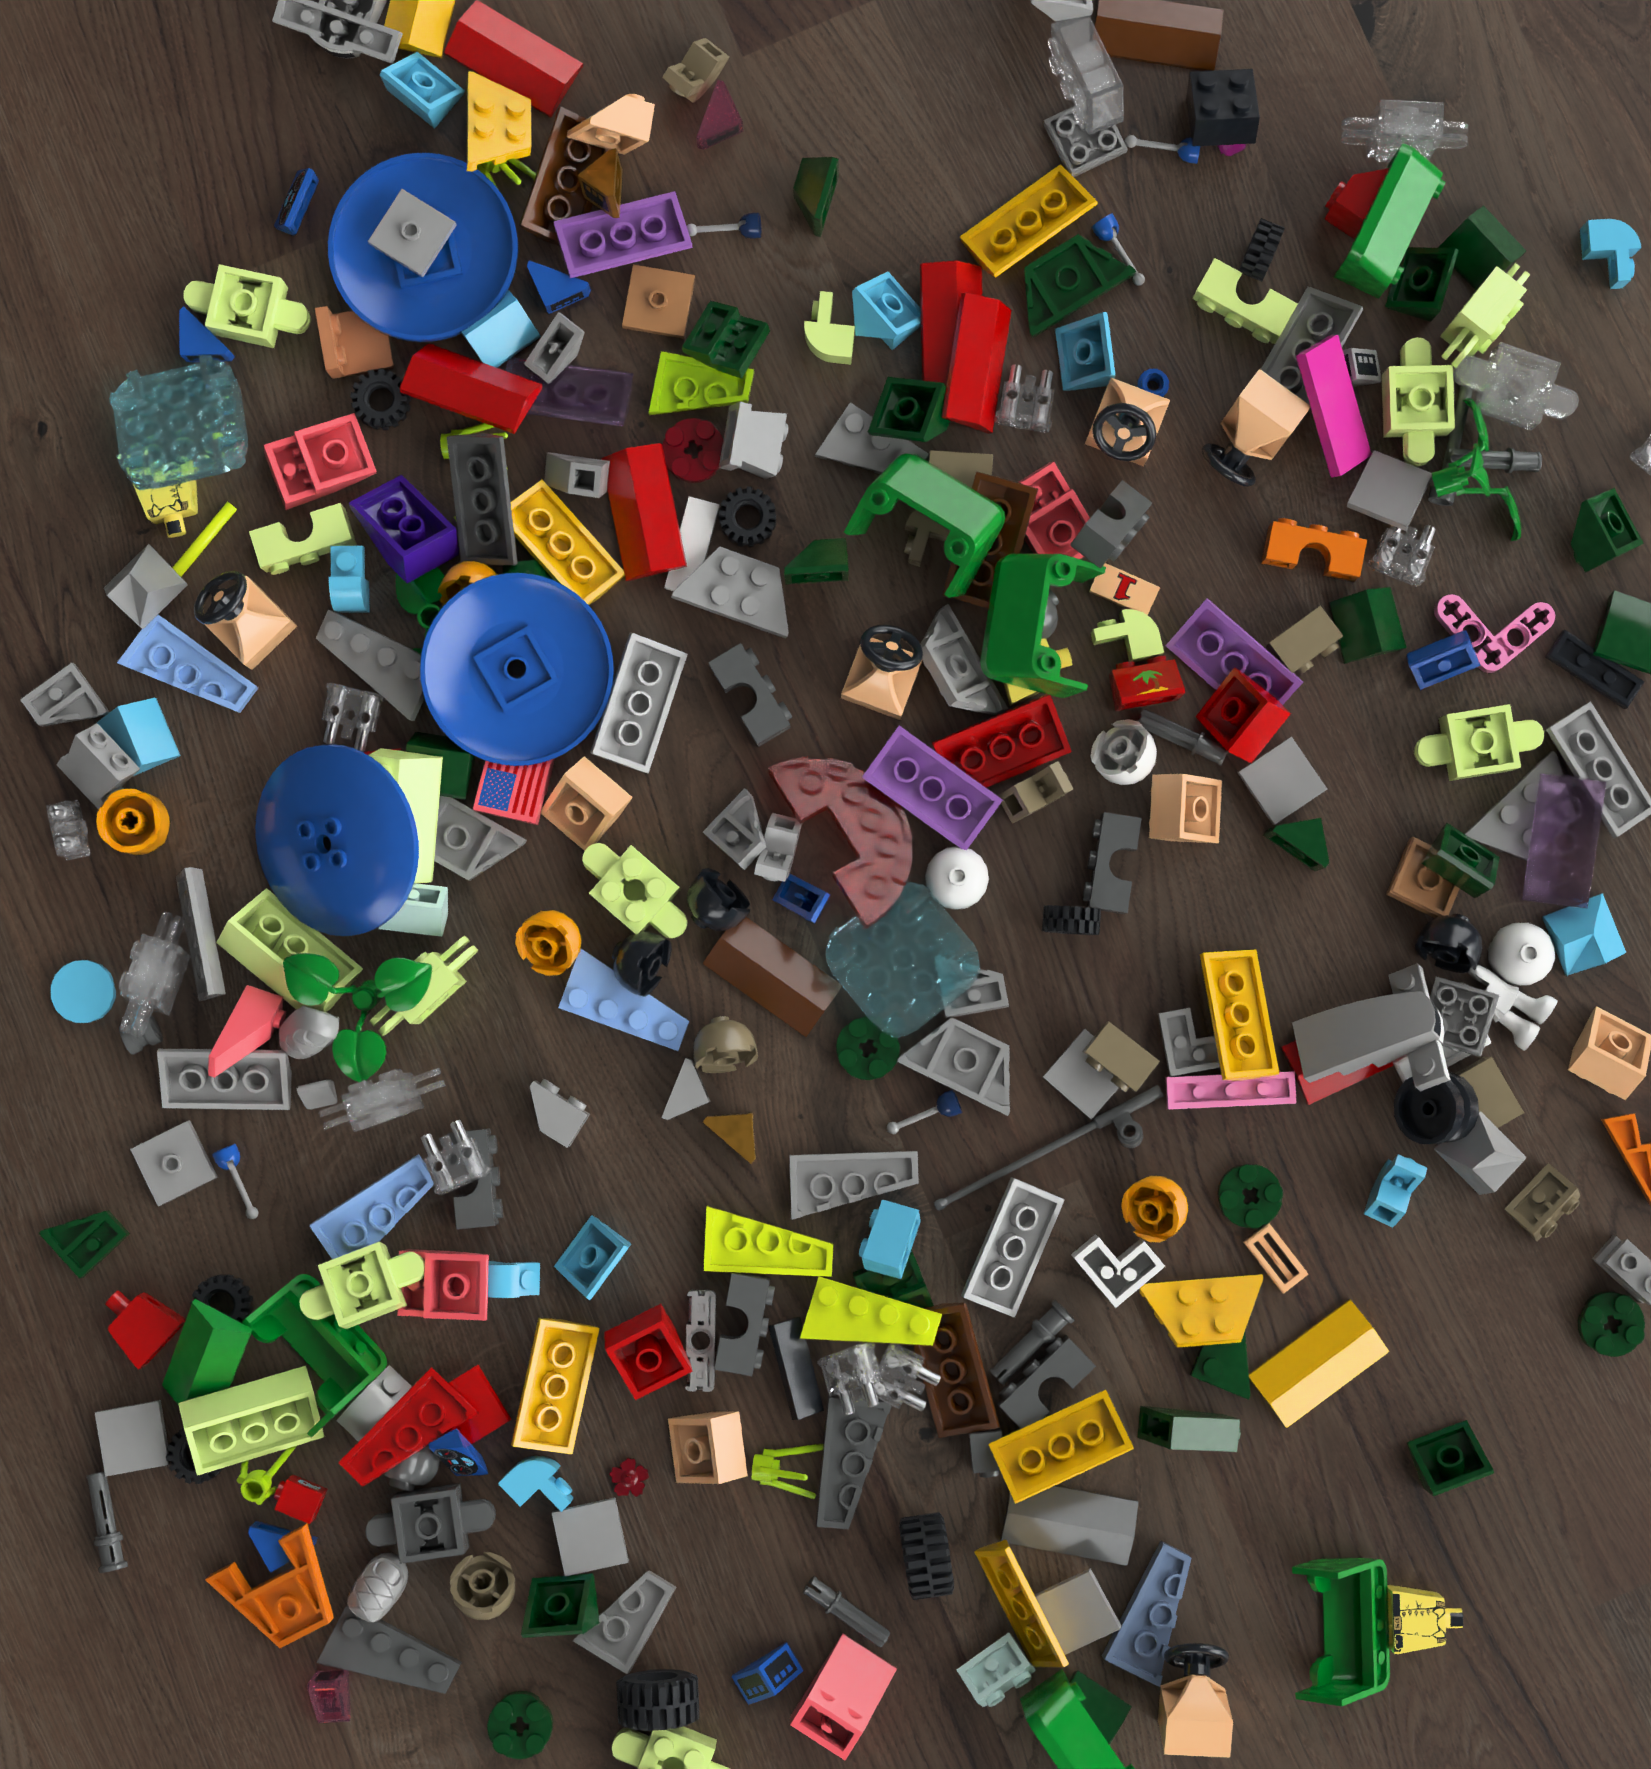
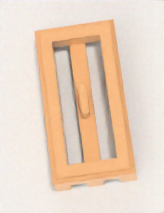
M1270 1223L1263 1225L1260 1230H1257L1251 1237L1243 1241L1281 1293L1284 1294L1308 1275L1307 1271ZM1268 1233L1297 1270L1298 1274L1295 1276L1291 1274L1263 1237L1265 1234ZM1256 1241L1261 1244L1288 1281L1285 1284L1254 1246Z

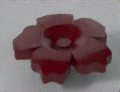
M627 1458L625 1461H622L620 1463L621 1468L612 1467L609 1475L612 1477V1482L617 1483L614 1492L618 1496H628L630 1491L635 1497L643 1494L645 1483L642 1481L649 1478L648 1469H645L642 1465L636 1467V1460L634 1458Z

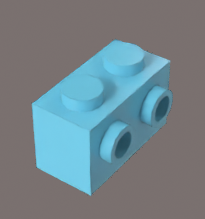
M886 1200L881 1201L879 1209H874L870 1217L869 1227L872 1230L869 1238H864L860 1246L859 1256L862 1257L864 1269L897 1279L902 1278L921 1222L919 1210Z

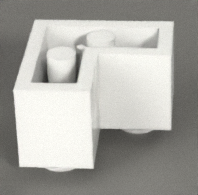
M1096 1234L1071 1254L1115 1308L1165 1267L1141 1238L1117 1258Z

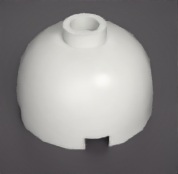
M1130 719L1116 721L1112 724L1114 728L1110 729L1107 733L1103 730L1097 736L1092 745L1091 760L1095 764L1096 769L1108 781L1119 785L1135 784L1143 780L1153 769L1157 756L1156 745L1151 734L1139 722Z
M958 846L947 847L938 852L929 862L925 875L926 887L933 900L942 907L955 910L965 909L977 903L986 892L989 881L988 869L982 857L972 849L964 850Z
M1512 923L1501 928L1496 933L1488 948V960L1493 972L1505 982L1514 986L1532 985L1542 980L1551 971L1555 961V947L1550 936L1542 928L1530 923Z

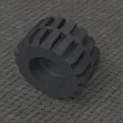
M940 1512L901 1518L899 1529L909 1595L913 1600L952 1595L954 1579L943 1516Z
M674 1669L647 1670L628 1674L616 1682L618 1723L624 1727L646 1731L667 1730L687 1726L700 1717L698 1677L693 1673Z

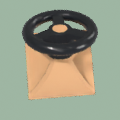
M1259 369L1220 423L1230 439L1229 444L1226 448L1212 443L1205 444L1202 447L1203 457L1217 472L1232 482L1242 486H1252L1255 484L1256 477L1246 462L1251 456L1272 460L1311 407Z
M1110 378L1085 444L1101 450L1113 459L1130 461L1144 466L1155 444L1157 433L1170 400Z
M227 571L213 578L201 590L194 604L195 618L200 623L205 624L251 670L297 627L253 580L238 571ZM234 580L237 582V584L227 589H219L220 585L228 581ZM212 595V603L206 614H204V605L209 596Z
M876 625L868 628L861 636L860 645L842 690L841 698L901 720L923 661V649L919 641L912 634L899 627ZM882 634L891 635L890 639L884 642L872 638ZM900 639L908 643L913 652L902 649L899 644Z
M1188 1643L1170 1647L1165 1651L1164 1659L1168 1664L1184 1669V1677L1160 1686L1158 1724L1164 1754L1230 1758L1233 1719L1226 1690L1210 1679V1669L1226 1664L1229 1660L1228 1652L1219 1646L1203 1643Z

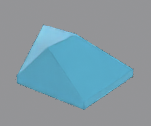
M889 272L855 287L852 291L855 336L882 338L889 348L893 350L921 327V308Z
M1603 894L1593 896L1542 916L1565 976L1605 964L1626 953Z

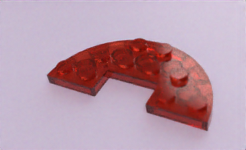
M801 757L783 761L769 767L768 773L800 824L826 810L832 816L858 858L833 872L832 877L863 927L867 929L894 906L906 885L912 864V834L903 808L863 779L862 776L865 772L853 767L852 763L828 757L827 760Z

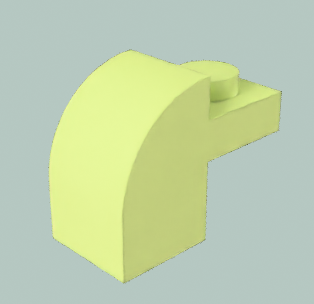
M820 291L819 301L813 300L811 320H817V322L804 321L806 343L811 352L821 360L851 365L855 326L830 324L833 292Z
M1124 609L1119 613L1121 623L1117 624L1116 619L1097 623L1098 628L1093 629L1091 632L1093 645L1124 639L1129 661H1134V663L1164 654L1157 625L1147 614L1138 610Z

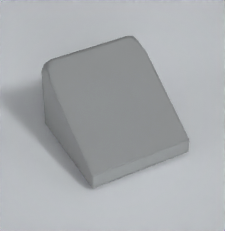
M331 1079L301 1085L296 1088L299 1097L307 1109L333 1105L338 1101L334 1081Z

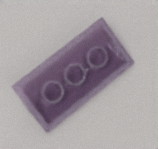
M508 359L507 372L542 384V390L527 414L624 426L629 412L633 373L568 365L551 383H547L524 365L527 359Z
M1540 773L1522 900L1588 908L1606 788L1605 781L1571 775Z

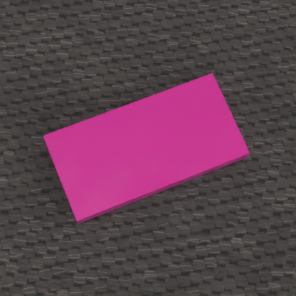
M1336 334L1326 337L1296 355L1331 478L1342 476L1372 455L1339 336Z

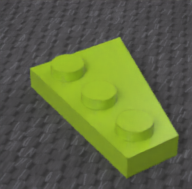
M661 351L649 415L728 406L738 402L748 403L754 369L748 368L741 379L711 368L692 357Z

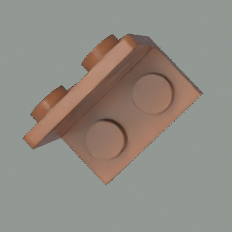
M328 306L315 308L325 370L332 379L368 373L372 369L378 371V369L385 370L394 367L389 335L372 328L353 311L333 314Z

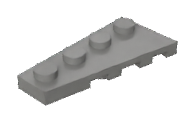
M328 609L316 639L407 719L415 721L425 698L420 679L421 653Z
M918 1151L789 1155L792 1220L919 1183Z

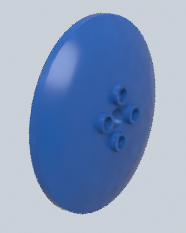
M412 153L390 158L377 164L361 175L349 187L340 200L331 221L328 236V258L338 291L352 311L365 323L394 338L415 342H432L462 334V331L486 316L504 298L514 277L517 265L518 237L515 222L506 200L493 182L479 170L467 171V163L450 156L435 153ZM401 189L441 212L457 224L423 278L368 243V240Z
M503 573L489 576L457 592L445 603L433 619L424 639L420 658V679L423 695L433 718L442 731L455 744L480 759L502 765L523 766L543 763L561 756L577 746L587 737L600 720L610 698L613 685L614 667L611 645L601 621L592 608L568 587L549 578L528 573ZM515 659L521 660L525 664V672L518 678L511 677L507 672L508 664Z
M335 744L318 745L298 751L276 768L262 791L256 814L255 829L260 864L269 886L278 900L300 922L329 935H359L385 924L393 918L407 900L416 878L419 860V840L415 818L410 804L397 781L379 762L369 755L351 747ZM324 835L331 841L330 851L324 847Z

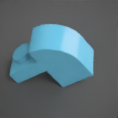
M1588 220L1580 228L1582 260L1607 258L1610 289L1623 288L1634 276V261L1629 257L1634 256L1641 249L1638 235L1628 224L1620 220Z
M330 546L331 577H329V592L333 610L337 613H370L369 581L365 579V547Z
M1399 1154L1393 1161L1388 1159L1370 1192L1364 1215L1393 1228L1406 1214L1411 1193L1425 1178L1427 1167Z
M488 1261V1297L517 1298L519 1296L539 1295V1262L503 1263Z
M531 1456L521 1460L498 1483L520 1507L538 1489L561 1512L574 1498L570 1494L572 1488L561 1477L555 1479L553 1476L561 1465L545 1456Z

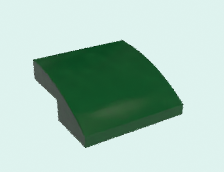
M710 300L683 344L682 350L687 355L711 368L742 379L767 338L770 329L766 322L740 316L737 307Z
M1614 590L1608 598L1604 623L1598 628L1593 655L1651 675V603Z
M912 1249L901 1279L864 1268L853 1272L859 1289L920 1308L934 1306Z
M1075 1671L1069 1683L1072 1684L1076 1681L1085 1694L1086 1699L1082 1703L1110 1745L1132 1706L1080 1671Z

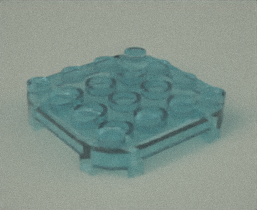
M199 355V364L146 376H140L138 370H134L126 374L128 379L117 388L115 393L110 392L109 403L114 410L119 455H116L125 475L134 484L136 489H156L220 475L230 470L241 468L245 464V455L248 451V435L241 388L230 365L227 366L224 362L214 360L211 355Z
M896 882L888 886L887 891L839 929L836 927L830 934L826 947V962L834 977L871 1023L881 1032L895 1038L909 1035L921 1028L966 992L976 981L980 972L979 954L973 941L967 937L934 897L932 891L923 884L920 885L913 882Z

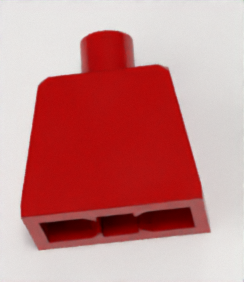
M118 1290L105 1303L118 1316L107 1329L138 1370L149 1364L184 1326L186 1321L183 1316L145 1292L137 1295L130 1301Z

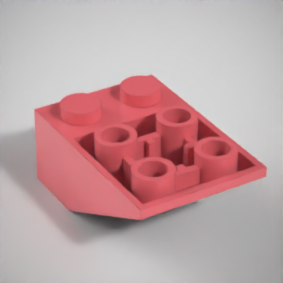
M842 1633L791 1714L790 1725L835 1755L846 1760L865 1730L897 1668Z

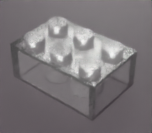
M1090 16L1052 23L1051 38L1048 39V45L1052 56L1049 57V63L1053 74H1059L1062 79L1061 89L1065 99H1071L1074 104L1073 114L1077 124H1083L1088 135L1124 122L1123 84Z

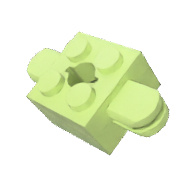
M1514 263L1507 273L1496 266L1441 334L1440 337L1450 344L1441 355L1443 359L1447 360L1455 349L1460 352L1451 363L1455 368L1465 357L1470 360L1477 351L1483 354L1505 329L1510 319L1523 306L1524 303L1520 301V298L1527 289L1522 284L1530 274L1524 271L1518 280L1515 281L1512 277L1520 268L1518 264Z
M219 264L214 284L191 281L184 290L185 303L193 312L207 314L205 327L215 336L274 348L278 330L302 334L311 324L310 313L302 303L286 300L288 287L280 277Z
M1418 337L1408 340L1400 350V366H1389L1382 374L1383 438L1403 437V458L1410 465L1419 467L1428 463L1435 454L1434 437L1447 436L1455 429L1453 365H1432L1431 345L1429 341Z
M1510 704L1452 713L1439 718L1441 734L1425 736L1416 743L1414 755L1419 764L1426 767L1447 764L1449 781L1508 772L1521 768L1519 752L1531 751L1542 744L1544 730L1535 720L1513 722Z
M595 843L586 848L583 853V864L588 871L600 880L589 894L637 935L640 932H644L651 925L663 936L672 939L679 937L685 932L688 922L686 915L671 902L681 888L632 845L621 857L605 844Z
M466 936L460 938L443 954L437 952L427 954V952H424L414 960L432 965V977L428 990L414 1008L408 1011L397 1012L378 1030L382 1036L389 1033L404 1018L410 1024H421L467 982L457 970L472 958L478 949L473 945L452 963L449 962L468 944L469 939ZM386 1005L370 1020V1023L374 1027L377 1026L393 1010Z
M381 1242L366 1246L318 1265L324 1284L307 1290L301 1295L300 1309L305 1316L314 1320H320L335 1314L339 1327L351 1328L407 1306L401 1288L424 1278L425 1261L415 1252H405L391 1258L387 1246Z
M684 1726L667 1730H653L649 1736L630 1728H623L616 1734L612 1744L613 1756L617 1760L637 1767V1769H730L711 1761L717 1739Z

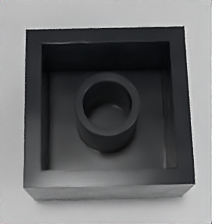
M1253 69L1190 72L1186 101L1192 147L1255 144L1260 115Z

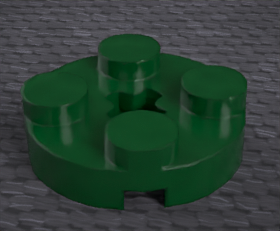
M866 1016L854 1019L841 1030L837 1039L836 1051L839 1063L847 1073L861 1080H873L883 1077L893 1069L899 1058L900 1045L896 1032L887 1022L876 1017ZM868 1039L874 1040L873 1046L877 1048L876 1054L870 1053L868 1058L862 1056L863 1050L859 1049V1044L866 1043Z
M1244 1164L1233 1167L1225 1173L1218 1185V1201L1221 1212L1229 1221L1238 1226L1259 1228L1271 1222L1281 1208L1283 1189L1277 1177L1263 1166ZM1253 1187L1256 1188L1257 1201L1255 1203L1250 1201L1246 1205L1243 1202L1245 1196L1242 1194V1191L1245 1188L1247 1190H1251Z
M1604 1291L1591 1296L1585 1302V1307L1582 1309L1581 1315L1579 1314L1577 1323L1579 1334L1588 1347L1599 1354L1618 1357L1628 1354L1637 1345L1642 1343L1645 1337V1319L1641 1308L1632 1298L1616 1292ZM1612 1315L1613 1319L1619 1320V1325L1616 1326L1617 1330L1614 1332L1610 1329H1604L1603 1325L1608 1322L1607 1317Z
M515 1691L507 1694L497 1702L489 1715L487 1724L489 1739L493 1743V1748L496 1752L512 1759H527L542 1752L552 1734L553 1717L549 1707L539 1699L540 1697L527 1691ZM517 1717H523V1722L529 1723V1728L524 1729L523 1733H518L515 1728H512L511 1723H516Z

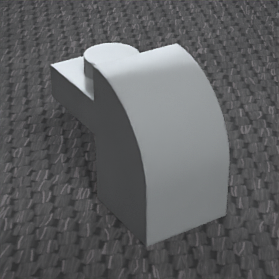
M776 813L771 814L764 836L766 848L758 857L755 875L762 876L769 881H786L793 864L803 820Z
M389 1365L363 1390L336 1421L359 1442L412 1386Z

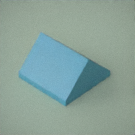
M415 52L388 66L380 73L386 89L434 129L465 92L463 88L419 52Z
M509 290L498 305L486 316L462 331V335L482 363L496 368L541 337L518 300Z
M1102 312L1055 329L1063 390L1070 391L1107 386L1110 378L1115 377L1107 312Z
M157 698L118 706L97 722L140 768L135 775L181 756Z
M591 1215L554 1267L579 1292L591 1300L632 1244Z

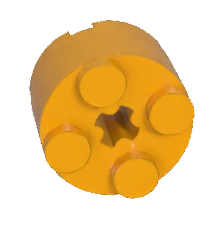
M137 789L115 791L107 797L108 799L97 813L96 823L100 837L117 851L132 855H143L154 851L163 845L167 839L170 826L169 814L161 800L149 793ZM134 817H137L138 823L134 825V828L130 827L129 821H133Z

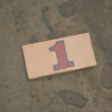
M1105 563L1103 565L1106 567L1105 573L1095 577L1089 592L1123 608L1138 610L1148 615L1160 587Z

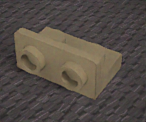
M1548 1163L1504 1210L1527 1230L1537 1242L1542 1236L1547 1238L1555 1231L1558 1226L1556 1222L1564 1213L1569 1215L1577 1208L1580 1203L1578 1200L1580 1193L1573 1183Z

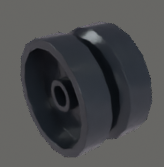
M1448 1072L1449 1081L1419 1091L1414 1085L1413 1076L1406 1079L1397 1090L1394 1099V1117L1399 1129L1408 1139L1419 1144L1456 1142L1466 1137L1475 1127L1479 1115L1478 1098L1470 1083L1464 1077Z

